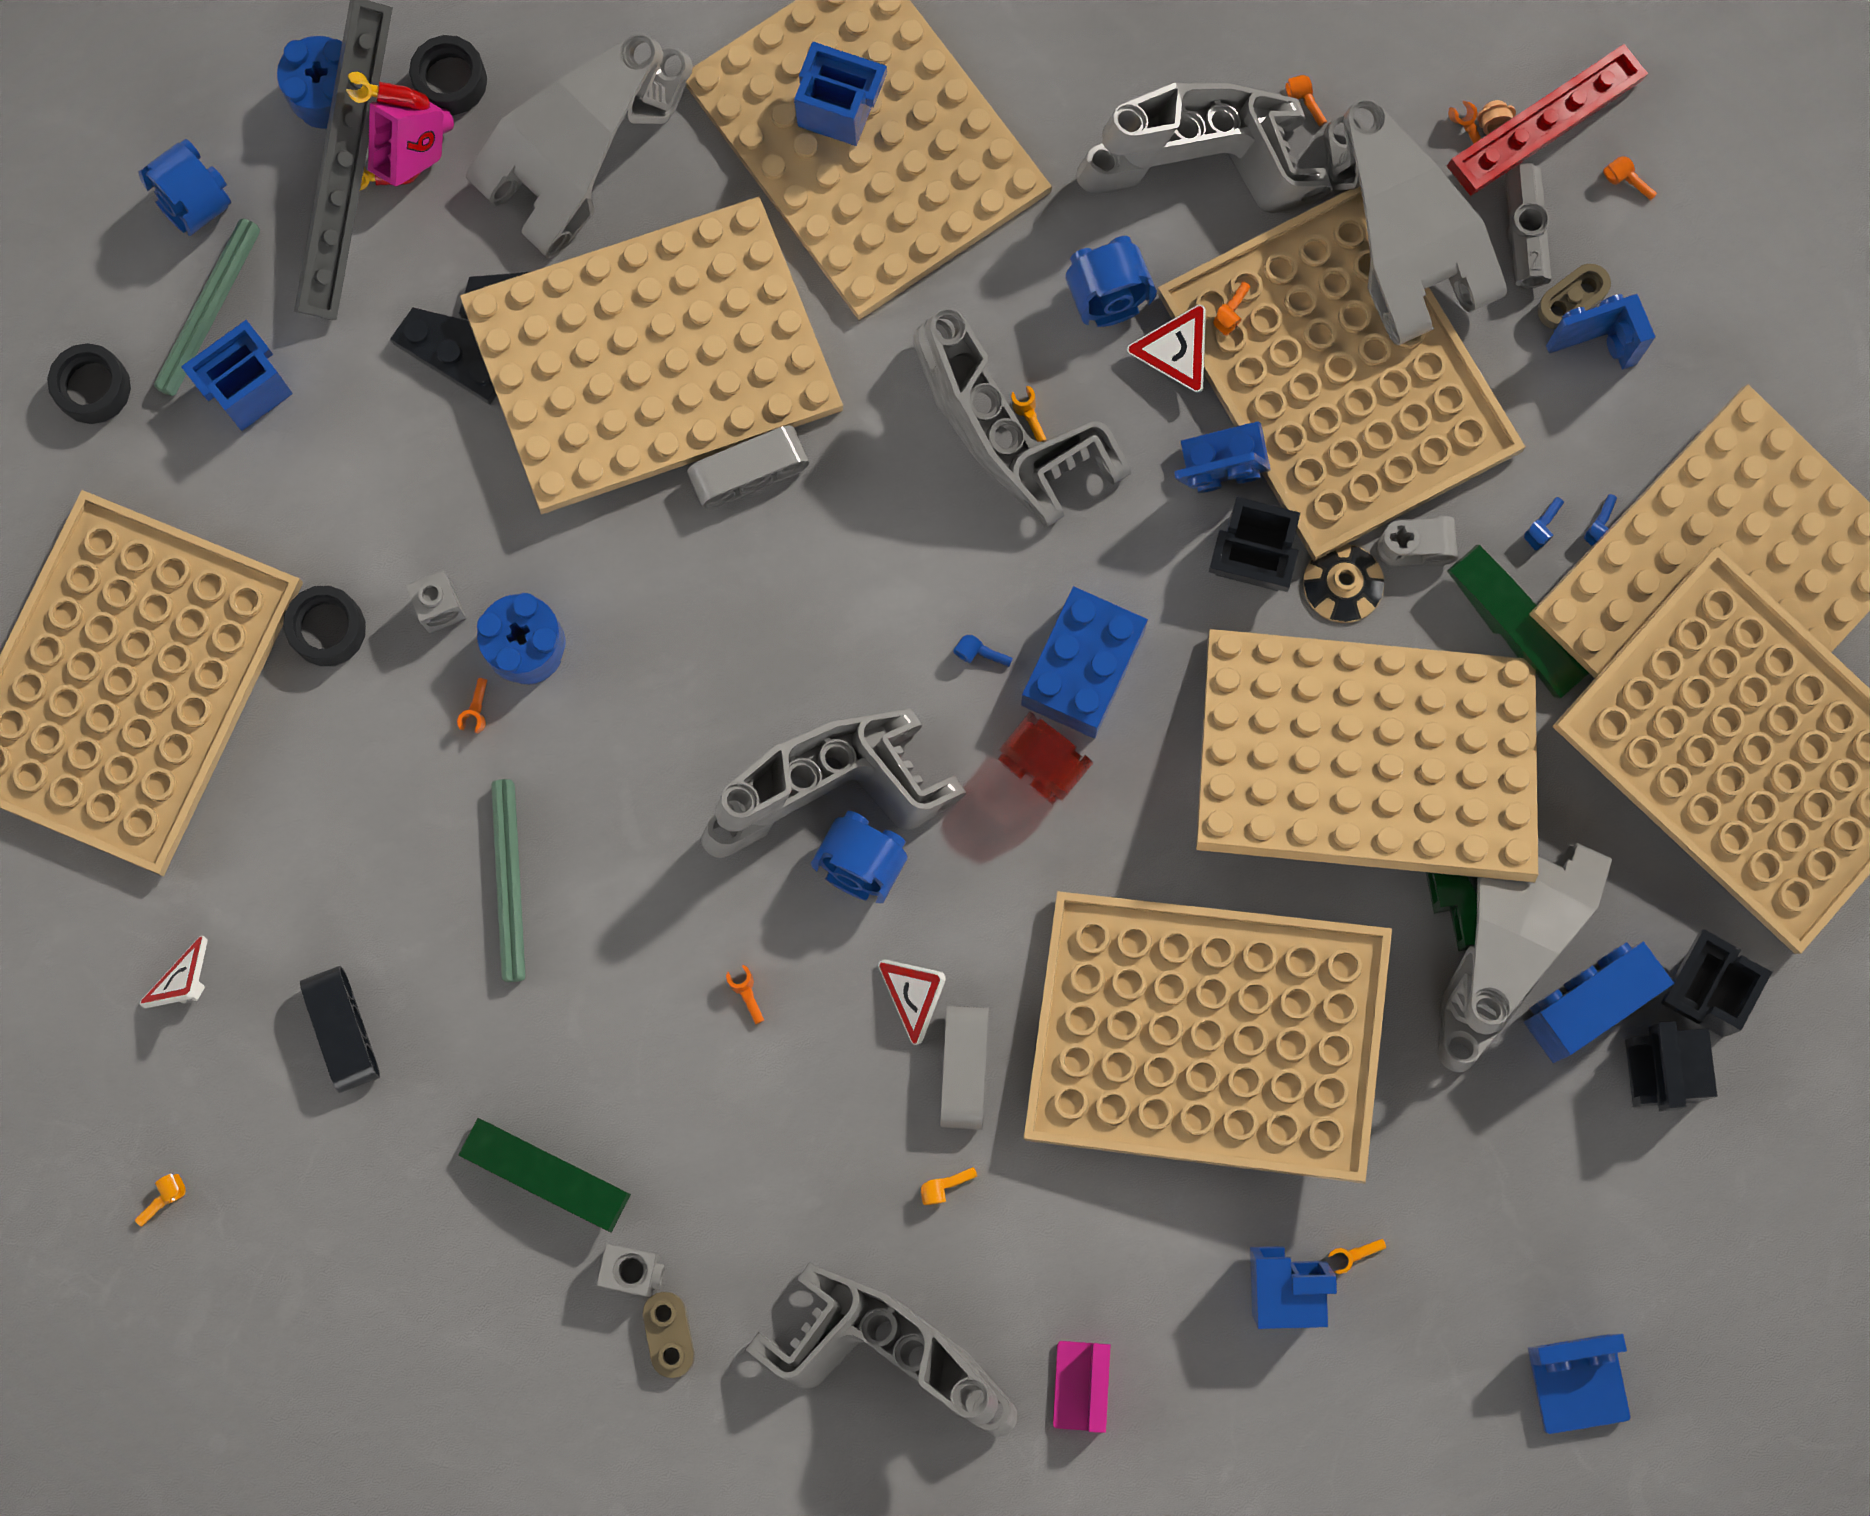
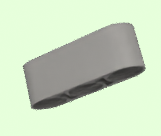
M788 425L704 458L691 465L687 473L702 507L710 509L791 477L806 469L810 462L795 428Z
M947 1006L940 1127L980 1130L983 1128L989 1008Z

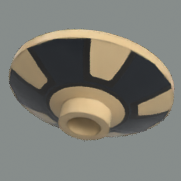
M1346 544L1314 562L1312 559L1310 560L1303 577V589L1308 603L1320 616L1333 622L1351 623L1367 617L1378 606L1384 592V576L1379 563L1370 553L1358 546ZM1343 573L1349 574L1353 579V583L1351 585L1341 584L1338 578L1339 575Z

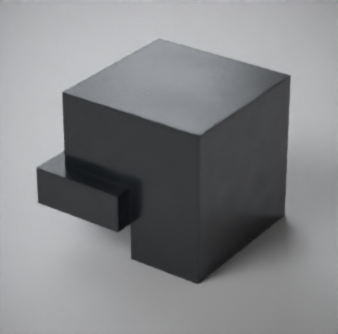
M1236 497L1227 531L1219 530L1208 572L1216 576L1251 585L1288 592L1299 552L1298 549L1291 547L1300 512Z
M1702 929L1697 934L1673 979L1675 984L1668 988L1661 1004L1696 1024L1709 1028L1710 1031L1724 1038L1742 1030L1772 971L1743 955L1738 957L1741 949Z
M1676 1021L1659 1022L1649 1027V1036H1635L1625 1040L1633 1107L1658 1105L1659 1112L1675 1111L1687 1107L1686 1103L1702 1102L1718 1097L1709 1028L1677 1030Z

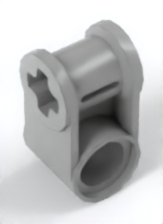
M1437 516L1426 519H1400L1393 521L1387 526L1377 543L1376 551L1378 557L1383 563L1394 567L1409 565L1441 566L1456 562L1459 557L1454 518ZM1399 545H1405V547L1399 548Z

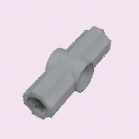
M1519 164L1505 173L1509 215L1506 235L1512 248L1515 285L1521 286L1523 289L1537 288L1549 284L1551 281L1547 237L1550 217L1544 206L1541 167L1534 166L1533 164ZM1520 222H1530L1536 230L1527 231L1520 225Z

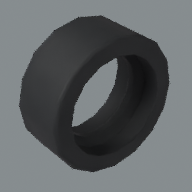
M441 35L431 38L419 46L411 58L409 75L414 90L425 94L429 102L441 109L448 110L453 116L467 112L477 105L486 91L487 74L479 52L469 41L458 36ZM448 57L465 60L471 70V77L465 86L458 91L448 94L436 93L429 88L426 82V74L433 64Z
M90 343L73 345L61 352L51 364L47 377L49 393L56 405L75 421L87 424L106 422L118 415L127 404L131 391L129 374L119 359L103 346ZM87 364H102L108 368L112 376L110 388L103 398L86 405H80L71 400L67 393V386L74 372Z
M313 586L300 592L289 603L284 615V633L289 645L307 662L318 666H336L349 660L360 649L365 638L366 621L360 607L343 590L332 586ZM324 603L339 606L348 618V630L345 637L337 645L327 649H318L309 645L301 632L305 615L312 608Z

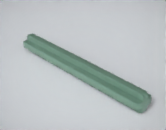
M242 218L238 221L154 382V386L161 393L174 396L186 376L181 366L197 355L260 233V228L254 222Z
M499 779L492 782L491 790L501 975L505 982H519L524 980L526 976L515 784L510 779Z

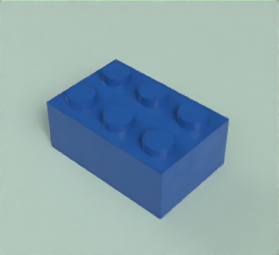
M1073 586L1023 691L1021 706L1095 739L1144 635L1148 619Z
M1644 941L1631 948L1628 942H1625L1596 961L1601 969L1597 971L1592 965L1563 984L1567 990L1566 993L1562 994L1557 989L1529 1008L1533 1015L1525 1020L1524 1024L1552 1063L1574 1054L1675 984Z

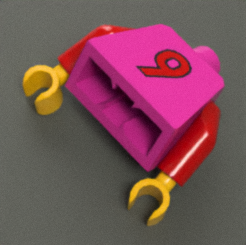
M360 72L349 73L348 78L352 83L363 84L358 90L346 89L353 101L364 103L370 97L377 98L376 101L370 103L368 170L364 166L360 190L365 189L369 182L374 181L376 185H393L395 187L411 184L423 170L440 160L442 156L443 134L454 128V120L451 113L429 102L425 94L409 87L380 81L379 85H372L364 74Z

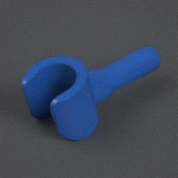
M1613 494L1607 496L1600 515H1598L1596 521L1584 535L1585 541L1591 546L1609 529L1605 524L1609 520L1617 497Z
M1559 497L1553 500L1544 515L1537 519L1524 533L1525 540L1535 551L1539 550L1554 536L1546 526L1564 504V501Z
M973 635L963 636L953 649V653L967 663H971L977 654L1008 667L1013 659L989 649V647L984 646Z

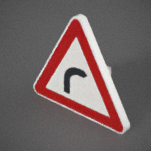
M1197 305L1128 345V353L1195 393H1200L1203 390L1205 307Z
M203 935L198 937L142 998L140 1005L144 1008H150L175 1002L185 1004L190 999L197 1001L205 988L199 982L208 939Z
M886 959L882 960L878 964L879 970L913 1045L921 1044L944 986L945 975L943 972Z

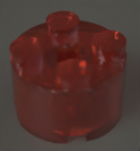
M1030 711L998 749L1002 753L998 758L1002 765L1020 780L1025 774L1032 778L1033 781L1029 785L1051 805L1057 799L1063 802L1094 764L1086 755L1081 759L1082 756L1075 751L1077 747L1041 718L1038 720Z

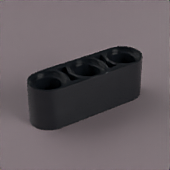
M341 965L300 980L301 992L330 1078L337 1092L342 1093L380 1078L379 1067L348 977Z

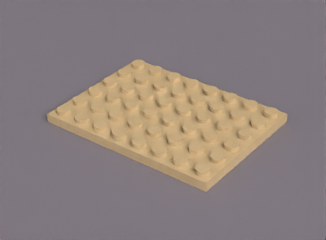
M795 0L695 65L692 69V74L686 81L687 89L858 320H861L1050 194L1052 190L1051 184L910 0ZM812 41L887 66L886 78L875 106L871 108L857 146L800 128L797 125L794 98L800 86L799 74Z
M1361 187L1349 189L1159 286L1157 289V294L1172 320L1197 305L1205 307L1204 375L1235 427L1257 421L1262 424L1271 469L1270 471L1262 472L1281 507L1300 512L1296 532L1313 562L1520 454L1526 447L1429 287L1424 289L1426 295L1423 298L1434 329L1399 346L1390 339L1368 290L1371 258ZM1242 282H1246L1250 285V289L1234 311L1242 320L1228 336H1225L1214 326L1213 320L1217 315L1218 309L1232 299Z
M760 196L460 295L541 515L702 460L774 429L788 425L795 428L843 411V403Z
M1747 384L1717 413L1529 615L1596 678L1708 551L1718 546L1832 653L1870 611V502Z
M81 490L0 654V808L164 877L284 625V615L288 605L298 595L303 585L302 580Z
M1715 546L1708 551L1552 727L1794 954H1801L1870 875V688L1723 550Z
M1209 629L1196 850L1535 883L1539 875L1535 669L1524 658Z
M1057 891L1024 1140L1366 1184L1392 928Z

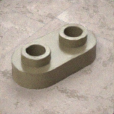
M1584 264L1575 269L1543 295L1537 309L1540 321L1548 328L1555 330L1562 320V316L1553 314L1551 311L1552 307L1561 308L1563 314L1578 307H1585L1586 311L1596 307L1604 300L1610 290L1611 279L1608 272L1596 264ZM1581 285H1591L1594 292H1585Z
M659 1292L652 1295L646 1301L643 1308V1321L650 1358L654 1369L660 1375L667 1378H677L685 1375L692 1368L695 1361V1351L685 1303L678 1295L671 1292ZM662 1305H667L671 1309V1317L666 1322H661L656 1316L657 1309ZM669 1348L677 1349L680 1354L679 1361L674 1365L668 1364L664 1357L666 1350Z

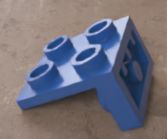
M1617 294L1603 300L1599 307L1587 311L1585 307H1578L1565 313L1546 345L1550 354L1608 335L1607 347L1612 358L1618 359L1623 370L1638 364L1656 336L1638 294L1623 298L1622 294Z
M1257 421L1181 440L1186 468L1176 470L1174 473L1177 481L1187 485L1189 488H1197L1198 493L1221 489V482L1236 479L1238 484L1259 480L1261 478L1260 473L1271 470L1262 424Z
M1606 1334L1528 1347L1545 1433L1554 1434L1630 1420L1631 1416L1618 1353L1627 1351L1624 1334Z

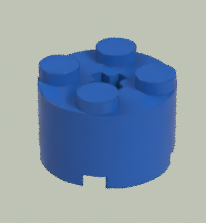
M310 36L301 40L290 41L284 47V54L277 68L279 87L293 112L306 124L320 129H327L342 41L326 36Z
M184 139L139 170L138 174L147 191L153 187L155 188L154 193L158 198L155 203L181 232L185 233L187 231L188 236H191L225 211L228 205L231 204V200L223 190L227 184L221 174L213 166L206 169L199 160L201 156L195 146L188 139Z
M1119 236L1110 241L1109 244L1094 250L1091 248L1080 249L1070 257L1072 265L1067 270L1065 279L1082 322L1086 325H1089V320L1095 321L1097 327H1106L1124 322L1140 313L1138 305L1145 300L1150 305L1156 297L1157 290L1141 251L1136 244L1132 243L1129 236Z
M521 593L498 599L486 609L477 621L479 649L491 668L501 678L530 685L547 679L559 667L566 644L564 631L550 607L533 595ZM524 634L527 642L520 645L517 637Z
M847 811L844 817L834 819L811 861V866L816 872L822 866L828 872L825 880L838 889L865 901L870 894L878 896L876 903H884L908 859L906 852L903 850L906 841L900 835L889 830H884L881 833L868 826L869 821L862 815L853 811Z

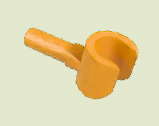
M1026 386V393L1029 398L1027 402H1019L1014 392H1012L1011 399L1014 412L1025 417L1037 442H1045L1047 439L1035 413L1036 398L1032 387Z
M969 1168L951 1177L932 1179L925 1182L921 1187L923 1205L946 1202L944 1189L952 1188L977 1177L975 1168Z
M168 1174L155 1182L160 1196L155 1198L135 1219L139 1226L142 1227L166 1204L177 1201L185 1195L186 1188L179 1174Z
M1379 1239L1351 1250L1341 1247L1333 1249L1328 1257L1340 1252L1344 1253L1349 1261L1345 1268L1333 1272L1337 1274L1348 1272L1353 1262L1386 1249V1244L1383 1239Z

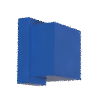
M812 41L799 74L800 86L794 98L798 127L857 146L871 108H874L886 78L887 66Z
M247 320L240 323L181 366L206 400L209 402L215 397L241 431L293 394L268 360L273 353Z
M1284 1246L1250 1247L1252 1316L1258 1329L1328 1327L1327 1294H1337L1336 1275L1327 1261L1291 1262V1257H1285Z

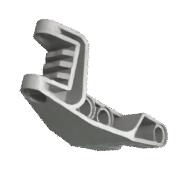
M635 34L557 79L515 110L502 117L469 167L466 178L494 206L502 205L508 201L524 183L538 198L533 204L536 208L523 225L521 233L547 259L556 257L568 246L594 214L591 196L592 187L622 120L627 118L632 124L666 123L675 112L686 88V81L692 74V60L688 54L677 48L667 47L662 49L658 41L644 34ZM648 43L651 48V57L638 65L634 59V51L639 44ZM671 56H678L682 64L681 70L676 76L668 77L664 69L665 63Z
M1175 82L1119 105L1103 128L1102 143L1088 151L1076 172L1077 182L1085 191L1102 193L1137 186L1152 166L1228 153L1256 204L1263 211L1277 213L1319 200L1328 195L1333 189L1324 168L1294 169L1297 164L1294 157L1288 154L1291 150L1288 142L1282 139L1286 132L1296 129L1306 120L1299 100L1230 83Z
M1370 99L1359 100L1350 106L1344 115H1340L1328 123L1324 131V143L1330 182L1334 190H1349L1361 187L1371 258L1368 290L1384 327L1394 344L1399 346L1434 329L1423 298L1426 295L1424 289L1449 278L1460 305L1469 313L1507 295L1506 282L1483 219L1476 213L1436 163L1378 103ZM1364 108L1372 113L1374 122L1371 129L1366 130L1359 120L1354 117L1356 109ZM1337 124H1344L1346 145L1340 144L1334 138L1333 131Z
M953 308L938 310L916 329L913 336V344L937 407L943 412L974 459L1032 512L1045 527L1064 517L1062 507L1048 481L1055 480L1061 476L1060 470L1062 472L1069 471L1076 466L1075 462H1083L1091 456L1106 479L1113 485L1131 474L1129 464L1113 433L1106 424L1100 421H1090L1045 442H1037L1031 439L985 367L988 362V355L967 320L958 310ZM943 319L950 320L954 325L955 331L952 328V326L946 320ZM936 329L941 333L942 337L939 336ZM924 333H925V335H926V338H927L928 343H929L930 346H928L927 343L925 342ZM977 392L986 394L991 400V409L987 414H982L974 408L973 398ZM998 427H1004L1011 432L1012 443L1009 448H1002L996 443L994 433ZM1074 436L1079 438L1077 443L1039 467L1035 468L1033 466L1034 461Z
M912 708L832 721L789 741L776 744L726 786L715 807V814L710 817L702 834V845L706 852L714 857L724 858L766 836L775 821L852 780H856L889 819L902 829H914L923 825L959 802L966 795V791L956 776L949 777L922 791L919 788L923 780L919 775L912 776L910 774L914 766L910 760H901L904 751L901 746H897L922 728V724ZM834 758L838 760L843 769L831 768L825 759ZM791 777L803 778L809 787L799 788L792 783ZM720 827L728 830L732 835V839L722 840L718 838L713 829Z
M1576 843L1575 845H1569L1559 866L1538 857L1539 875L1535 883L1478 877L1475 948L1470 946L1467 949L1443 994L1439 1010L1438 1056L1446 1068L1454 1072H1465L1473 1066L1506 1026L1538 983L1541 976L1593 916L1599 907L1612 862L1611 858ZM1457 1042L1464 1045L1469 1051V1058L1460 1059L1455 1057L1450 1051L1449 1044Z
M811 1262L807 1264L797 1280L826 1301L828 1305L823 1311L816 1307L812 1312V1315L817 1320L813 1326L807 1322L802 1326L801 1330L806 1333L802 1341L796 1337L791 1341L790 1345L795 1348L792 1355L760 1332L756 1334L746 1348V1351L777 1376L800 1388L811 1389L818 1386L860 1342L867 1343L918 1382L922 1388L943 1404L993 1436H1004L1009 1434L1017 1423L1018 1413L1014 1404L968 1352L952 1342L898 1300L885 1293L817 1267ZM890 1321L892 1325L890 1335L885 1340L877 1341L876 1330L878 1326L883 1322ZM924 1346L921 1363L917 1366H910L909 1355L911 1351L916 1347ZM998 1403H1001L1003 1407L1001 1419L997 1423L987 1424V1422L995 1417Z

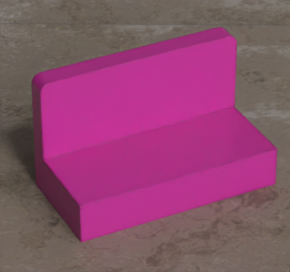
M1058 1342L1053 1426L1055 1428L1106 1433L1111 1344Z

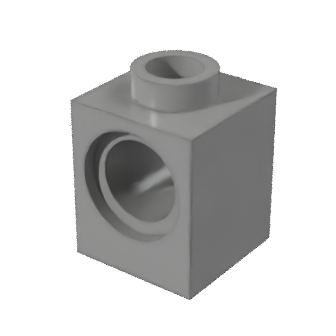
M444 570L405 585L418 619L429 634L467 619L453 583Z
M606 1243L596 1286L651 1297L653 1289L660 1290L665 1265L659 1264L661 1255ZM631 1259L639 1260L644 1268L642 1278L634 1284L625 1281L622 1275L624 1264Z

